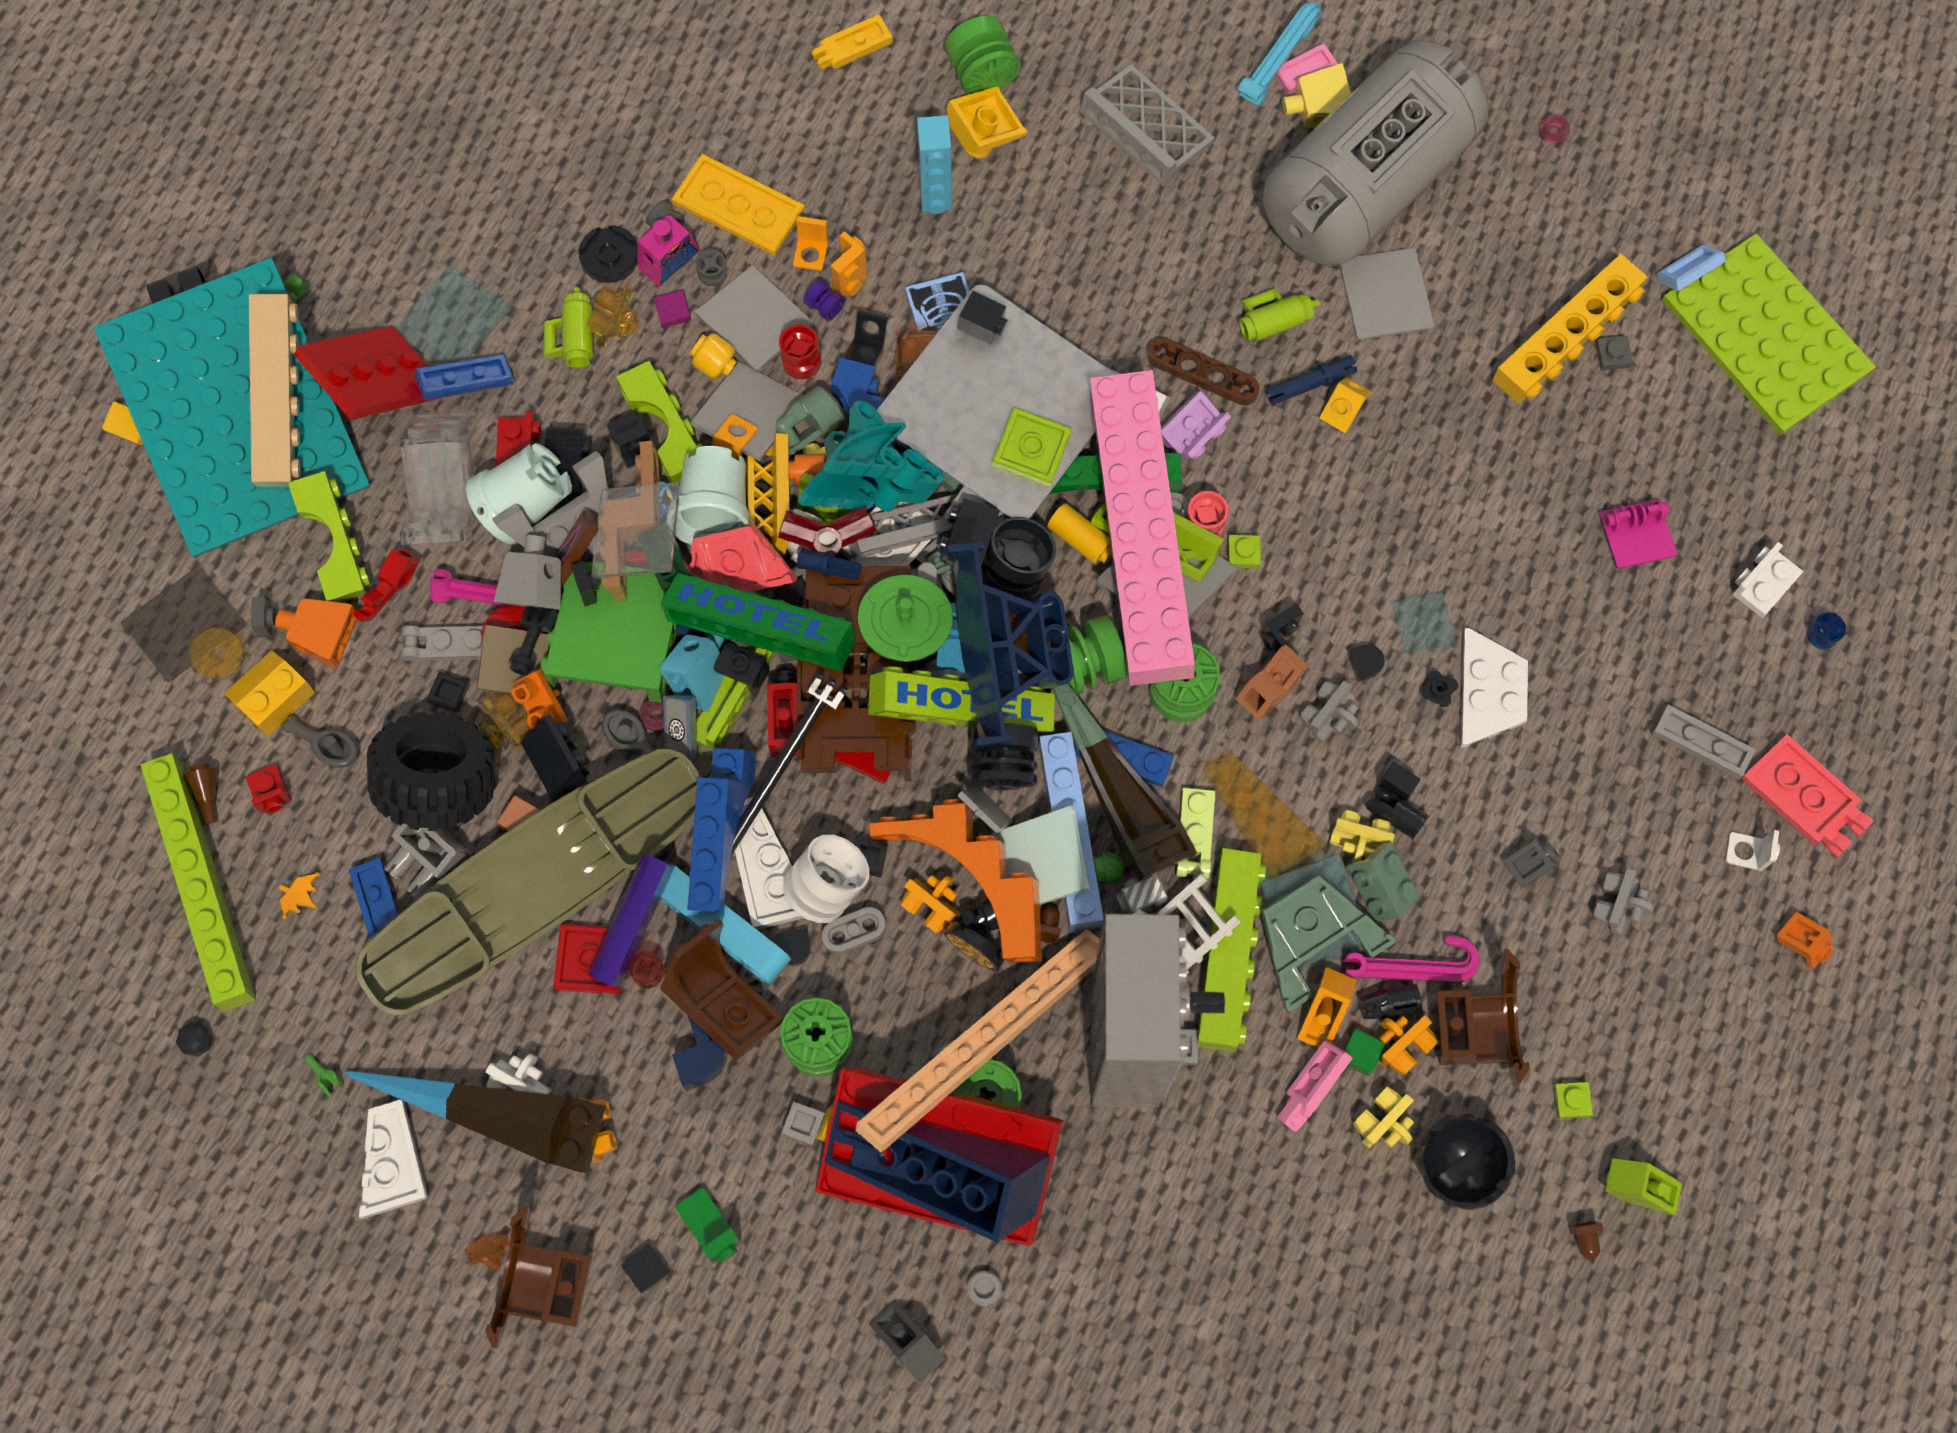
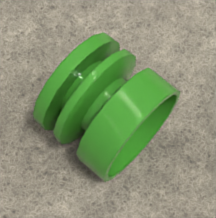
M986 15L969 19L957 26L945 41V50L952 65L957 69V76L961 80L963 89L968 94L999 86L1001 89L1008 85L1020 71L1019 58L1015 54L1013 46L1008 42V35L997 17Z
M1101 615L1084 621V637L1076 626L1068 627L1074 668L1073 678L1068 684L1076 695L1084 692V685L1089 690L1096 688V673L1104 684H1110L1127 678L1128 670L1125 652L1117 630L1107 615Z
M1192 643L1195 662L1194 678H1190L1189 682L1174 680L1149 683L1150 700L1155 710L1164 718L1175 722H1192L1203 717L1212 706L1220 682V668L1215 657L1207 649Z
M816 997L802 1000L791 1007L784 1017L780 1031L782 1046L787 1058L795 1069L804 1075L823 1077L832 1075L844 1067L851 1057L854 1041L849 1018L840 1006L831 1000ZM815 1028H820L821 1033L824 1035L819 1037V1041L814 1042L810 1035L814 1033Z
M989 1059L952 1091L960 1095H971L980 1098V1091L986 1089L988 1094L994 1093L996 1097L992 1098V1102L1006 1106L1020 1107L1022 1099L1020 1082L1012 1069L1002 1062Z

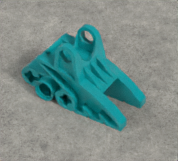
M856 401L849 409L850 417L847 434L832 431L827 436L824 442L827 461L823 465L824 469L811 479L798 497L801 506L818 507L820 505L827 508H836L838 506V508L853 509L854 507L858 509L865 505L868 510L874 503L883 511L890 512L900 502L925 503L943 482L944 476L941 470L933 463L928 462L920 452L907 449L901 456L894 449L892 444L906 428L905 423H885L879 412L872 405L864 401ZM860 410L863 411L868 416V418L862 416ZM864 476L874 477L878 485L874 487L870 482L862 478Z

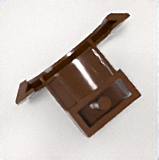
M1504 949L1502 955L1501 994L1472 995L1471 990L1437 991L1435 1009L1440 1065L1507 1063L1513 1088H1518L1530 1067L1529 1062L1524 1064L1518 1029L1517 977L1520 970V961L1509 949Z
M524 1206L511 1218V1238L504 1275L492 1319L489 1325L487 1324L485 1330L492 1348L496 1349L499 1348L509 1315L577 1327L592 1257L525 1245L530 1218L529 1206Z

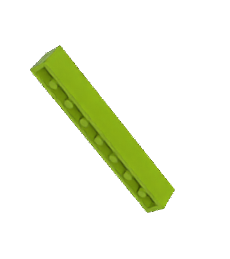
M170 753L140 764L213 1005L226 1012L255 1001L256 998L192 791L184 777L186 772L183 763Z

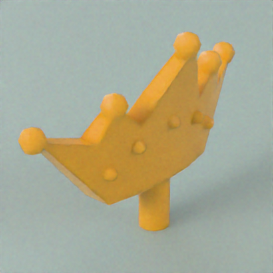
M319 872L296 878L290 888L283 884L279 886V890L285 892V895L280 899L284 914L282 916L283 919L287 918L290 911L300 913V909L297 906L317 907L316 904L312 903L307 892H316L317 889L311 883L316 877L320 876Z

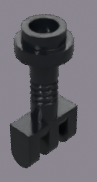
M533 606L525 608L519 624L527 630L518 655L512 654L509 658V663L511 664L509 669L512 672L527 676L529 671H533L535 663L530 658L541 631L552 633L558 616L555 609L546 610V608H536Z

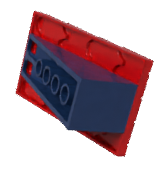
M847 1066L841 1069L815 1192L975 1232L996 1243L1003 1239L1030 1246L1035 1242L1037 1227L1045 1200L1044 1197L1047 1192L1064 1120L1013 1105L1006 1106L975 1096L951 1092L881 1153L856 1131L857 1123L908 1079H898L863 1068Z

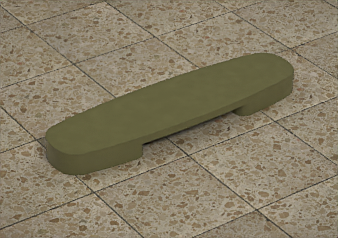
M654 748L621 763L542 808L462 862L378 930L361 947L356 960V976L361 988L371 1002L381 1011L392 1015H408L483 976L488 969L520 951L606 892L631 871L635 870L643 853L654 857L694 821L697 777L702 778L684 754L669 748Z

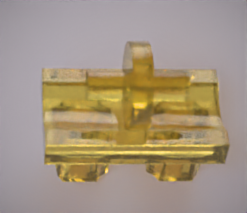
M603 287L596 295L594 304L606 310V314L595 309L589 316L585 327L598 334L596 343L602 347L606 345L609 337L617 335L619 338H626L627 334H634L638 330L639 322L633 317L634 312L626 309L632 291L625 287L618 293Z
M504 693L493 701L485 697L479 703L494 724L490 725L487 720H482L478 726L486 733L491 743L497 749H501L505 745V742L501 739L503 734L517 752L521 753L524 749L520 742L531 731L526 721L527 717L523 715L510 725L505 718L515 712L518 707L509 695Z

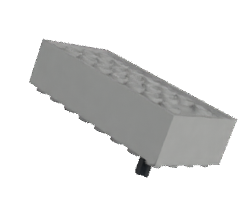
M1106 914L1091 974V1106L1159 1107L1162 1099H1166L1169 1088L1172 1087V1082L1175 1081V1076L1178 1075V1070L1181 1069V1063H1184V1057H1187V1035H1180V1029L1183 1027L1184 1020H1189V1013H1225L1224 992H1190L1189 984H1186V962H1180L1183 948L1186 947V927L1179 926V915Z

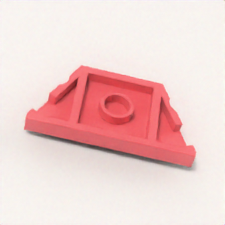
M755 524L698 536L692 541V561L688 568L692 575L699 576L705 581L716 584L724 583L744 592L797 581L795 573Z

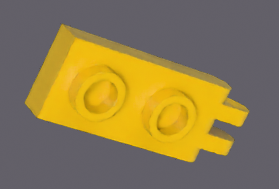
M878 14L823 39L819 43L820 47L815 48L811 54L817 60L820 69L828 66L836 69L892 44L893 37Z

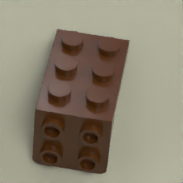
M718 919L711 925L708 923L702 925L695 933L693 939L687 943L685 941L680 942L670 954L672 960L663 971L665 977L660 990L737 1061L779 1027L784 1017L729 965L720 946V934L724 923Z

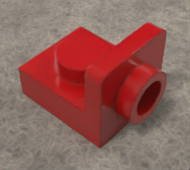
M276 764L245 776L253 796L251 800L253 806L260 813L271 814L278 812L284 808L285 803L292 801L279 767Z

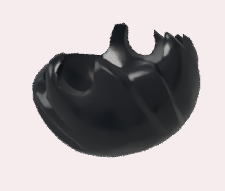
M1448 1114L1434 1124L1419 1141L1420 1154L1418 1166L1422 1170L1425 1185L1432 1195L1451 1207L1475 1210L1493 1204L1508 1189L1510 1181L1515 1174V1154L1512 1143L1506 1133L1491 1120L1475 1118L1472 1114H1463L1461 1116Z

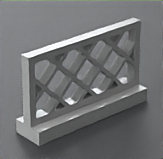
M1132 64L1099 88L1091 87L1084 93L1079 112L1162 186H1165L1172 180L1175 172L1214 143L1215 137ZM1131 76L1139 83V88L1123 87V81ZM1106 93L1118 94L1119 103L1109 102L1103 95ZM1123 95L1139 96V105L1123 103ZM1144 97H1155L1159 101V107L1144 105ZM1124 112L1139 113V122L1129 120L1124 115ZM1144 114L1160 115V123L1144 122ZM1165 115L1176 116L1180 120V125L1165 124ZM1145 130L1160 132V140H1152L1145 134ZM1165 132L1180 133L1181 142L1166 141ZM1186 134H1196L1203 141L1199 144L1186 143ZM1166 149L1181 150L1182 157L1175 161L1166 153Z

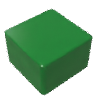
M1355 1029L1343 1050L1353 1058L1348 1067L1366 1076H1370L1385 1048V1043Z

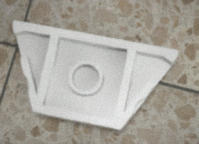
M1465 628L1463 631L1460 747H1468L1474 742L1487 737L1491 738L1502 731L1514 729L1527 722L1528 660L1470 628Z

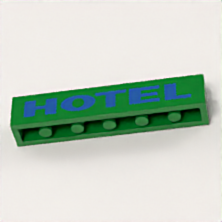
M677 573L660 602L668 622L837 671H841L856 643L852 623L841 616L832 617L819 613L812 608L804 609L793 606L784 600H772L752 591L744 592L734 589L724 583H712L696 575L688 576Z

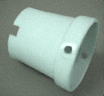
M535 443L531 447L529 444L519 453L494 469H485L468 479L465 491L473 513L485 529L497 539L507 544L520 545L500 530L492 519L517 504L532 527L535 526L562 499L571 493L572 484L567 471L560 476L555 468L561 463L550 450ZM481 508L484 509V513H483V514L480 512V509H481Z
M701 446L696 448L694 456L689 458V452L685 455L677 498L671 504L667 524L673 535L680 541L692 545L693 539L698 536L751 525L750 514L746 507V463L743 457L739 455V461L731 457L732 450L719 446Z

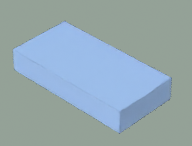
M1703 244L1657 274L1660 284L1679 291L1726 262L1724 252Z

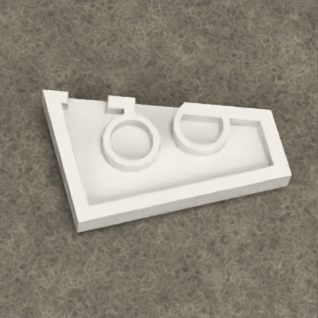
M400 1099L368 1109L365 1142L366 1161L365 1172L362 1176L363 1195L362 1205H360L359 1210L360 1219L428 1199L405 1102Z

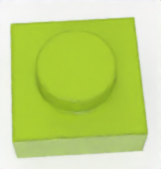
M1229 535L1228 562L1237 568H1260V535Z
M1589 1082L1553 1085L1557 1119L1593 1116Z

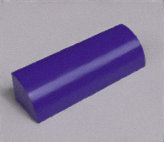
M643 853L588 973L590 977L611 987L620 988L675 868L674 866Z

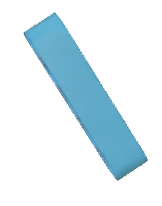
M670 863L675 868L661 896L664 899L663 903L697 930L705 923L711 925L716 920H721L724 923L720 934L721 949L763 982L770 985L790 962L791 958L780 947L725 904L723 913L687 910L690 877Z

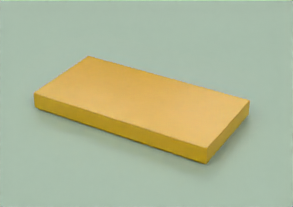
M703 153L671 199L672 204L774 256L796 225L797 216H801L805 211L804 204Z

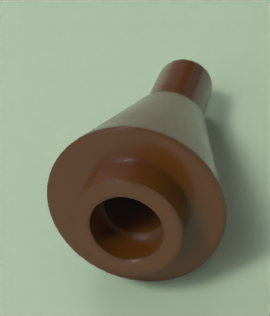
M209 763L190 766V772L184 774V777L198 804L201 806L204 824L218 822L214 806L217 768H210Z

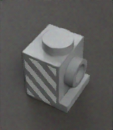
M1157 873L1139 881L1138 877L1126 881L1120 893L1114 895L1119 911L1121 913L1127 912V915H1132L1138 909L1147 913L1165 905L1168 898Z

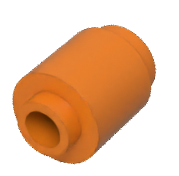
M826 454L795 455V461H789L790 480H796V486H799L800 479L805 472L813 476L819 474L824 469L823 465L827 461Z

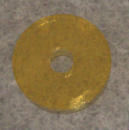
M211 628L201 632L192 642L190 660L193 667L205 678L223 680L231 677L240 669L244 661V649L239 639L232 632L222 628ZM216 649H221L223 652L219 659L212 658V652Z

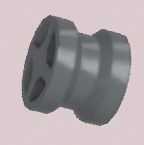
M664 201L658 203L650 210L646 217V223L652 228L656 221L670 215L683 226L684 218L680 214L674 213L672 206Z
M706 249L698 254L695 265L699 280L707 286H717L723 283L727 277L724 255L715 249Z

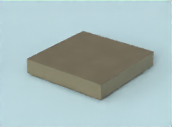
M485 625L476 689L511 694V690L514 688L512 683L525 676L516 674L509 669L511 665L509 658L512 654L518 655L527 631ZM540 633L530 658L535 663L533 671H529L528 675L541 669L542 659L548 654V634Z

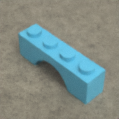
M948 115L917 118L922 212L929 211L932 214H940L946 210H952L951 141Z

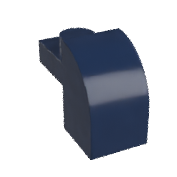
M689 1016L688 1019L697 1046L672 1055L685 1091L705 1085L717 1078L724 1069L728 1053L714 1040H711V1037Z

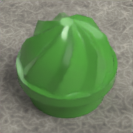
M1104 851L1100 856H1093L1097 882L1106 881V884H1111V882L1120 878L1125 866L1117 854Z

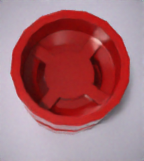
M796 324L786 328L779 338L783 369L792 378L800 380L809 379L816 375L822 363L818 335L814 329L807 325Z

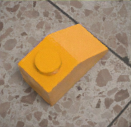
M1326 967L1297 1039L1317 1048L1320 1047L1323 1041L1327 1040L1332 1043L1352 1000L1357 980Z

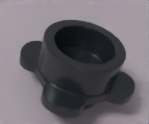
M1433 671L1428 676L1429 682L1427 686L1421 690L1422 697L1429 699L1435 704H1439L1441 707H1447L1451 704L1450 697L1452 693L1458 689V682L1453 678L1447 679L1443 677L1439 671ZM1437 687H1442L1443 691H1438Z

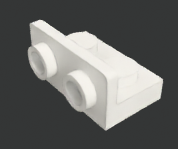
M1777 542L1772 549L1766 546L1754 559V562L1758 564L1753 571L1746 568L1735 581L1739 587L1733 593V596L1761 618H1764L1803 572L1778 552L1783 547L1780 542Z

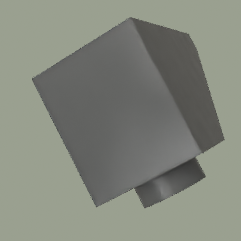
M895 1301L869 1323L871 1328L919 1383L945 1360L928 1336Z

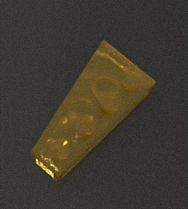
M1232 753L1204 768V774L1252 851L1262 854L1261 864L1266 865V873L1270 880L1326 849L1327 845Z

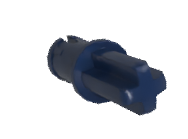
M802 548L797 557V567L799 569L822 573L826 578L835 575L858 580L862 572V565L860 563L836 558L833 552L825 554Z

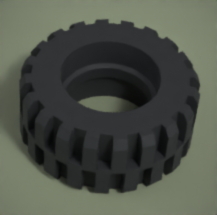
M418 712L412 717L405 715L399 717L396 723L391 721L386 724L382 731L379 730L371 740L372 743L368 746L367 787L369 798L386 818L390 816V820L400 826L407 824L409 829L419 830L420 827L428 828V831H437L441 827H446V829L455 828L457 823L462 822L465 824L474 818V814L478 816L493 797V790L495 788L494 746L482 729L478 730V726L470 720L467 722L463 721L461 716L454 714L446 716L444 712H435L434 714ZM434 768L446 771L438 773L418 772L417 770Z

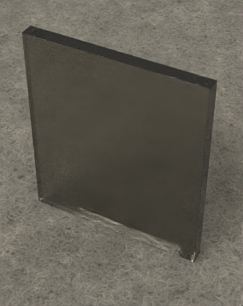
M199 566L121 621L122 627L129 632L161 673L163 680L168 683L246 627L245 621L240 619L205 575L204 570Z

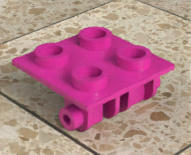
M1657 499L1599 511L1617 569L1678 556L1665 519V515H1668L1670 512L1667 502L1662 503Z

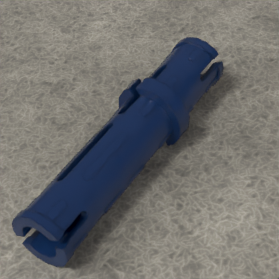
M1347 355L1329 364H1318L1314 370L1265 388L1266 395L1270 394L1267 398L1271 406H1275L1280 402L1320 386L1329 387L1333 385V381L1357 373V366L1352 367L1356 362L1352 355Z

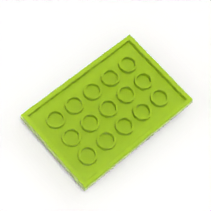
M1757 233L1725 254L1726 262L1679 291L1673 289L1664 295L1662 299L1666 306L1780 436L1869 375L1876 368Z

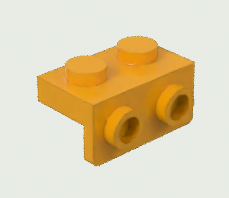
M844 231L839 235L841 256L830 267L833 292L838 291L847 297L848 295L854 296L861 289L863 281L867 279V262L864 244L857 237H850Z

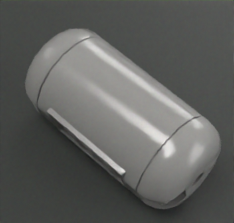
M1412 41L1398 49L1271 170L1266 178L1262 197L1265 212L1275 233L1296 254L1313 263L1325 266L1342 265L1355 258L1478 138L1488 118L1487 92L1477 73L1470 77L1465 72L1467 65L1462 60L1455 62L1451 58L1455 52L1454 50L1435 41Z

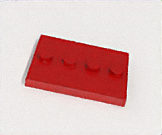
M394 326L300 345L295 351L294 356L350 420L436 400H423L414 377L415 369L429 366Z

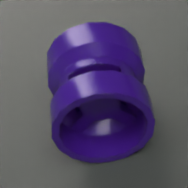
M818 279L807 290L803 302L809 308L817 309L819 315L829 322L843 309L846 297L838 291L833 292L827 282L823 279Z

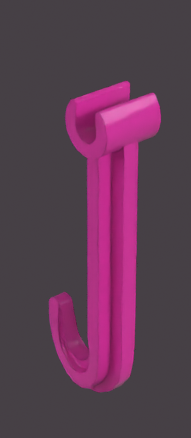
M444 569L434 570V578L430 579V599L437 603L447 602L453 597L496 605H509L494 602L496 585L453 579L452 574Z
M1447 936L1444 939L1446 945L1465 950L1467 958L1464 962L1364 957L1359 953H1351L1344 958L1342 963L1354 964L1357 970L1347 969L1344 972V975L1356 980L1358 978L1459 983L1465 982L1474 976L1479 968L1480 958L1473 943L1465 938Z

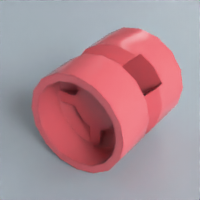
M1203 491L1197 493L1190 500L1185 519L1221 537L1229 514L1228 504L1216 492Z

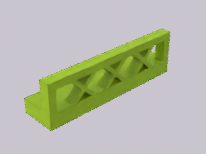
M1104 502L1092 517L1091 524L1109 533L1108 520L1103 518L1107 513ZM1173 512L1181 571L1190 578L1201 582L1217 561L1224 539ZM1194 558L1204 563V565L1199 570L1188 564L1186 559Z
M751 645L747 649L750 652L765 657L767 664H769L775 653ZM724 676L709 711L703 710L696 721L698 744L712 751L713 748H720L751 695L748 685Z

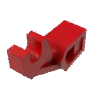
M403 547L391 549L378 573L380 583L362 596L361 601L365 604L362 608L356 609L353 616L361 622L371 621L393 594L410 582L420 558Z

